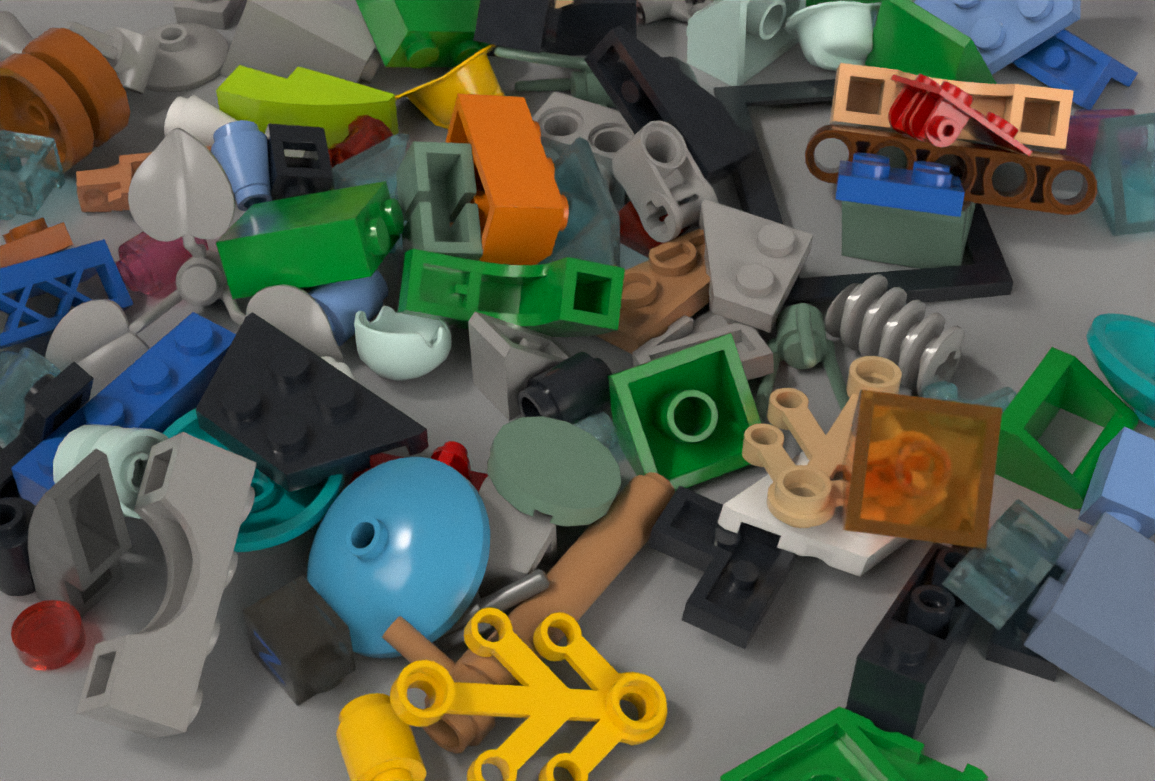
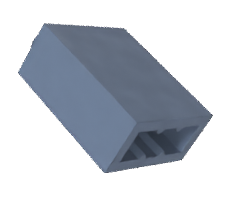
M1104 512L1088 534L1076 528L1060 550L1054 564L1064 571L1058 581L1049 577L1030 604L1027 613L1036 618L1037 621L1023 645L1155 728V542Z

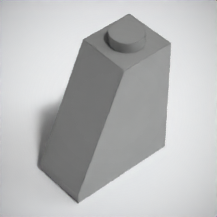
M247 0L220 73L228 77L239 65L287 79L300 66L358 84L361 78L371 83L382 62L379 51L376 50L377 47L364 18L330 0Z

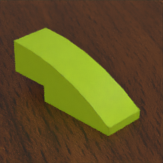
M239 65L216 89L219 110L237 121L246 120L256 123L259 131L264 134L268 124L324 127L328 149L392 145L399 139L395 94L300 66L286 79Z

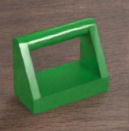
M1051 347L993 425L986 470L1068 508L1080 509L1082 508L1100 452L1124 427L1134 431L1139 424L1138 416L1078 358ZM1060 409L1104 427L1073 474L1038 442Z

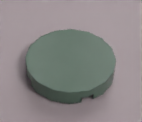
M543 416L520 417L503 425L490 447L487 474L497 492L517 510L532 517L535 510L553 515L549 523L555 525H589L604 517L621 486L620 467L609 449L590 433L566 421Z

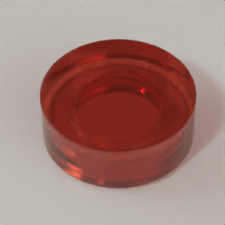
M60 600L41 601L27 607L17 616L11 628V638L19 659L26 666L36 670H53L69 664L81 653L86 642V633L79 612L74 606Z

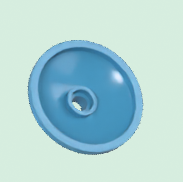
M405 457L382 463L368 470L348 485L324 515L314 536L308 558V597L314 616L325 633L341 646L357 654L372 658L402 656L382 638L385 631L399 616H402L431 642H434L446 633L460 619L475 597L485 574L489 558V519L485 505L476 488L454 468L443 462L425 457Z

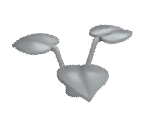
M181 128L171 130L157 148L141 163L131 180L128 193L130 212L135 222L147 235L163 242L173 241L182 237L185 249L192 254V257L178 270L176 276L177 289L130 325L123 309L112 300L96 299L81 303L69 311L58 323L48 343L45 356L46 374H52L56 377L73 362H76L94 378L90 401L150 349L147 343L136 334L147 328L182 300L196 306H207L220 298L224 301L230 317L235 323L241 325L245 317L253 312L319 357L329 356L334 358L336 362L342 363L344 360V355L335 340L326 313L320 304L302 289L284 284L266 287L258 291L250 299L246 315L241 312L236 299H232L219 253L206 250V247L203 244H197L194 238L216 239L229 229L235 211L233 189L225 171L215 156L197 138Z

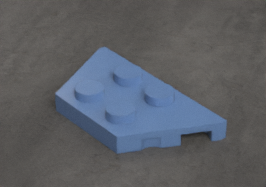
M1081 0L914 1L918 6L970 37L992 75L1078 21L1081 11Z

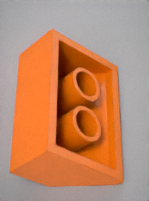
M458 93L445 143H466L472 145L477 193L470 204H478L483 255L478 261L508 265H536L552 254L558 232L565 230L569 217L568 200L565 195L560 194L554 178L553 160L550 157H546L541 143L540 125L537 121H533L525 97Z

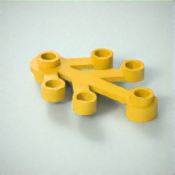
M492 607L479 610L467 623L464 629L465 643L478 656H494L523 686L454 682L447 669L442 665L430 660H418L410 663L402 670L393 682L390 690V702L395 714L402 721L412 726L424 727L432 725L444 714L527 718L497 749L484 751L471 763L467 771V781H485L481 772L482 764L496 766L502 773L503 781H516L517 770L567 720L597 723L570 753H559L552 757L541 768L538 781H555L553 776L554 767H562L568 770L573 781H588V774L619 742L630 745L645 743L661 731L667 718L666 696L659 683L650 676L637 672L618 673L582 636L578 622L572 616L562 612L548 615L535 629L533 635L535 649L543 658L549 661H562L565 659L592 690L569 689L513 632L509 617L503 611ZM488 623L492 625L498 632V641L490 642L482 638L478 631V624ZM548 628L560 629L567 638V646L561 647L554 644L548 636ZM418 688L424 691L429 698V708L419 709L413 706L408 700L407 690ZM620 700H627L635 705L638 711V720H631L623 713L620 708Z

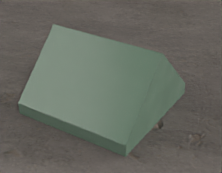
M842 201V256L919 269L962 265L975 203L963 201L961 217Z

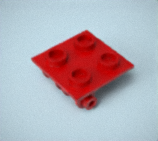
M894 74L891 77L892 81L903 88L888 113L889 124L896 132L931 143L937 147H947L955 142L964 129L979 140L1030 156L1032 153L1029 148L1014 139L1019 131L1018 128L994 113L988 112L985 116L970 107L974 98L959 87L947 81H943L940 85L923 74H918L915 80Z

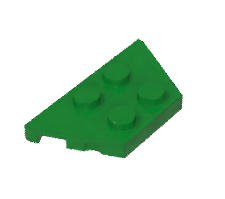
M838 706L721 775L720 781H987L988 776L980 768L967 763L964 771L961 772L923 755L924 743L899 732L883 731L877 728L870 719Z

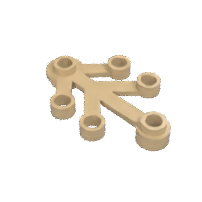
M864 356L851 363L846 392L850 399L827 434L824 433L808 409L809 399L802 391L794 388H780L771 393L767 418L772 425L761 423L748 427L744 433L742 455L748 463L764 467L772 479L773 483L768 488L766 502L769 511L774 517L795 528H809L829 521L834 515L835 507L864 501H870L874 506L883 510H898L906 506L912 483L911 477L906 471H922L929 466L934 445L932 437L920 429L905 428L897 431L893 436L856 442L872 415L887 411L889 406L898 398L902 373L894 362L883 357ZM780 429L790 430L809 460L807 465H795L783 448L784 434ZM892 462L895 465L880 466L874 469L871 475L832 481L837 472Z

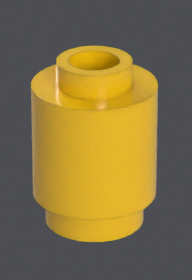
M381 693L366 694L353 699L343 707L339 714L340 724L336 731V738L350 781H424L426 769L411 726L395 714L391 706L390 696Z

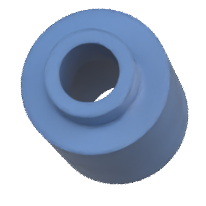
M376 269L371 277L318 285L308 294L320 304L326 313L338 346H342L355 334V314L358 311H363L366 313L367 320L370 321L383 307V300L388 296V287L383 276Z

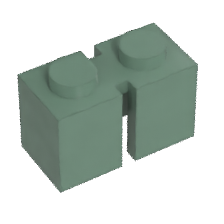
M413 141L396 171L398 201L402 209L404 221H407L402 233L404 260L405 252L411 249H419L478 261L483 255L478 204H470L477 193L472 145L466 143Z

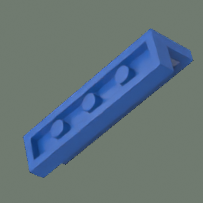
M1063 29L1012 62L1051 88L1074 91L1072 101L1089 111L1111 78L1129 87L1138 74L1066 29Z
M105 239L0 268V310L9 315L3 332L0 333V350L52 334L61 319L69 312L71 305L76 307L81 303L92 300L76 290L79 283L86 282L97 273L109 300L116 302L123 311L134 305ZM46 293L60 299L55 315L51 318H47L26 307L27 300ZM20 321L27 324L17 328Z

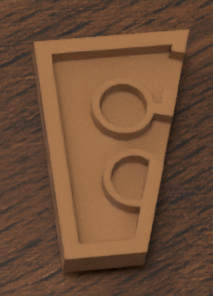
M700 228L650 249L649 260L625 270L618 330L595 336L632 354V352L650 339L666 333L668 326L682 316L692 317L707 305L710 297V276L706 274L703 230H700Z

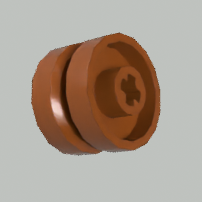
M50 28L24 47L22 53H13L0 62V130L18 152L39 168L49 173L64 174L92 153L93 147H100L128 126L130 107L126 91L116 71L102 53L83 36L67 28Z

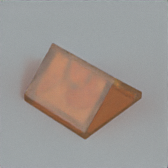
M860 390L843 458V530L986 549L1002 408Z

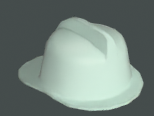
M835 1L809 6L787 18L784 29L788 34L798 38L803 54L812 66L837 71L840 63L865 66L866 57L873 47V31L881 3L864 4L850 1Z

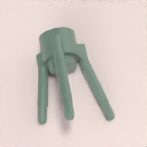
M498 46L494 50L495 55L502 58L580 70L572 71L570 78L517 81L514 84L516 91L571 90L572 97L604 107H616L585 62V58L548 52L535 53L504 46Z
M806 303L785 308L780 312L776 320V337L766 342L773 352L774 373L762 376L758 388L755 405L761 423L765 421L769 398L774 387L779 363L783 360L789 366L796 369H808L815 366L819 361L822 362L835 398L842 411L850 397L847 395V386L836 360L834 342L827 339L823 313L816 307Z

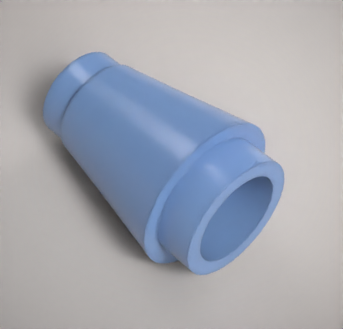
M246 120L230 122L218 128L213 134L214 144L211 147V153L220 163L230 181L238 208L242 211H247L253 204L272 201L267 136L259 131L256 123Z

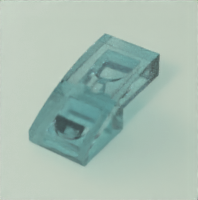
M1017 499L993 524L982 540L957 564L942 584L995 628L1000 630L1055 565L1062 547L1068 538L1020 499Z

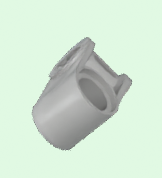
M659 120L649 122L614 155L612 160L614 175L638 212L644 229L657 242L665 243L677 238L681 229L690 225L700 227L701 204L704 199L717 203V197L712 186L702 175L687 149L683 136L675 127L667 122ZM692 195L698 196V199L688 202ZM668 214L663 222L659 221V217Z

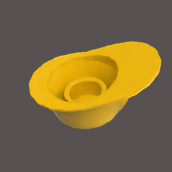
M490 44L442 77L395 96V100L406 96L432 123L449 129L458 93L504 96L487 57V53L496 45Z

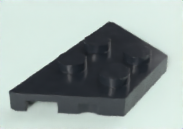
M253 312L245 317L196 408L200 429L235 454L256 462L255 468L288 492L319 484L325 478L332 475H349L371 468L370 456L406 446L411 456L421 453L429 447L427 428Z

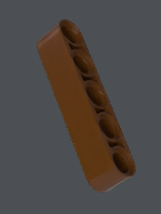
M837 124L825 125L816 129L809 137L805 150V163L809 172L818 180L837 184L839 166L836 168L825 167L818 162L815 156L816 146L827 138L841 140L847 146L849 155L846 161L849 162L853 161L854 153L876 154L886 146L898 147L907 156V163L904 168L906 170H913L914 161L935 163L939 157L945 154L960 156L965 161V171L960 178L965 192L963 201L1074 215L1087 210L1094 202L1098 192L1094 173L1080 159L1070 155L1031 150L1032 153L1030 156L1000 146L957 140L947 147H937L906 134ZM1005 162L1020 164L1024 169L1022 183L1012 191H1001L992 185L994 170ZM1065 170L1080 172L1083 177V185L1076 196L1070 199H1059L1052 194V183L1059 173Z

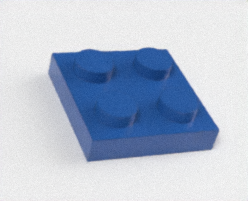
M854 153L852 162L840 160L835 200L961 217L965 192L960 178L949 173L950 166L933 162L914 161L913 170L892 168L889 165L890 158L868 153Z

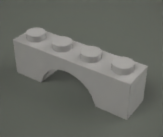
M184 432L151 447L134 511L151 527L163 548L168 575L166 593L159 611L152 621L140 632L117 637L95 645L76 714L152 739L186 732L188 725L194 720L201 706L203 691L199 681L205 658L214 648L220 633V619L216 616L223 589L228 586L237 568L238 555L234 551L240 524L247 518L254 502L255 491L251 487L256 462Z

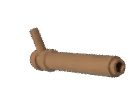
M653 472L646 473L644 476L633 477L614 498L607 514L593 522L546 573L550 582L548 589L520 602L508 615L512 623L513 632L542 661L545 658L536 651L533 643L535 629L548 615L556 612L566 613L578 621L650 539L652 527L675 494L674 487L665 477ZM399 616L382 636L387 643L411 663L418 660H430L442 665L447 669L454 682L523 686L494 656L481 657L468 649L455 663L402 616ZM548 628L550 640L557 645L565 634L558 628ZM497 630L487 638V641H498ZM427 695L425 697L424 709L429 708L430 704ZM444 714L437 722L424 726L423 729L440 747L457 754L463 753L468 746H478L494 728L495 717Z

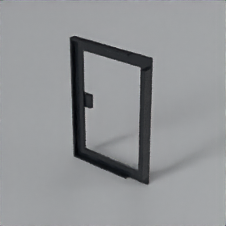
M836 79L714 87V96L725 105L755 149V152L732 172L743 212L783 224L748 107L833 101ZM945 154L935 162L950 166L949 173L953 174V176L961 178L964 174L965 162L960 156ZM975 203L973 218L966 241L973 265L800 278L798 276L784 305L834 301L836 296L847 286L853 283L863 284L871 276L881 274L887 279V291L893 287H900L907 293L906 304L918 299L924 303L1011 295L1014 282L981 203Z

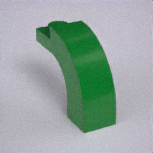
M411 249L405 252L398 313L443 320L448 322L450 327L469 330L468 321L474 312H478L552 337L601 335L618 330L625 268L571 257H565L541 265H508Z

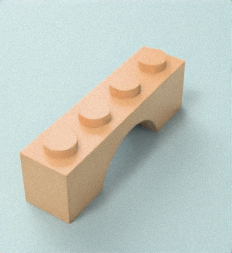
M840 63L836 72L830 125L837 124L896 132L889 124L888 113L903 88L892 81L891 77L894 74L915 80L918 75L896 69ZM931 78L940 85L943 81H947L971 95L974 101L970 107L985 116L988 112H991L1010 122L1019 130L1014 139L1027 148L1057 152L1066 148L1074 91L1022 84H986ZM964 129L956 139L959 141L991 144L975 138Z

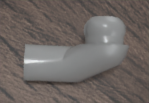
M637 0V20L641 25L664 18L688 23L689 18L714 0Z

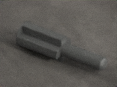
M538 569L482 599L477 591L460 619L446 633L432 643L443 653L464 644V629L476 612L488 607L505 611L548 589L550 582L546 573ZM488 623L478 624L480 635L494 628Z

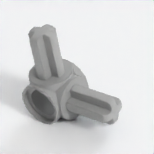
M74 21L66 22L64 28L83 36L102 53L116 71L125 90L144 94L160 44L159 41L120 27L113 26L112 29L102 33Z

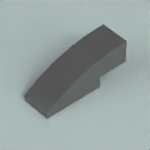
M98 449L93 450L42 496L34 508L29 523L28 555L37 596L40 600L76 622L124 578L119 558L132 547L107 454Z

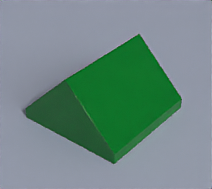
M882 0L873 31V47L867 55L864 65L896 69L914 75L923 74L931 78L997 84L970 37L910 0Z
M727 333L608 376L614 437L636 476H644L649 472L658 473L672 484L676 492L679 486L688 488L750 465L742 455L744 433L748 427L754 424H761V420L732 333Z

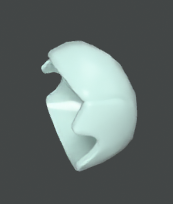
M387 305L381 307L379 315L371 323L367 320L365 312L358 311L355 314L354 327L359 357L380 377L397 381L418 378L437 368L448 357L451 349V332L449 325L443 320L395 312L394 309Z

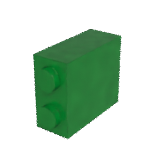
M356 0L385 67H411L415 69L424 67H456L490 45L489 43L474 41L480 0Z
M386 181L253 204L216 241L232 299L251 297L266 287L281 284L305 288L371 277L401 238L400 234L404 230V218L398 200L396 198L391 199Z

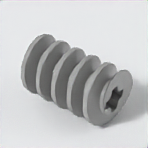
M881 274L871 276L863 284L853 283L847 286L836 296L827 310L825 328L828 334L832 337L841 338V341L849 349L860 351L862 357L878 356L891 360L901 370L900 383L908 390H917L918 395L924 401L934 399L943 391L956 372L961 357L960 348L964 342V330L957 325L943 332L945 327L943 315L938 312L932 313L924 319L926 312L925 304L919 299L912 300L906 304L907 293L900 287H893L887 291L888 281Z

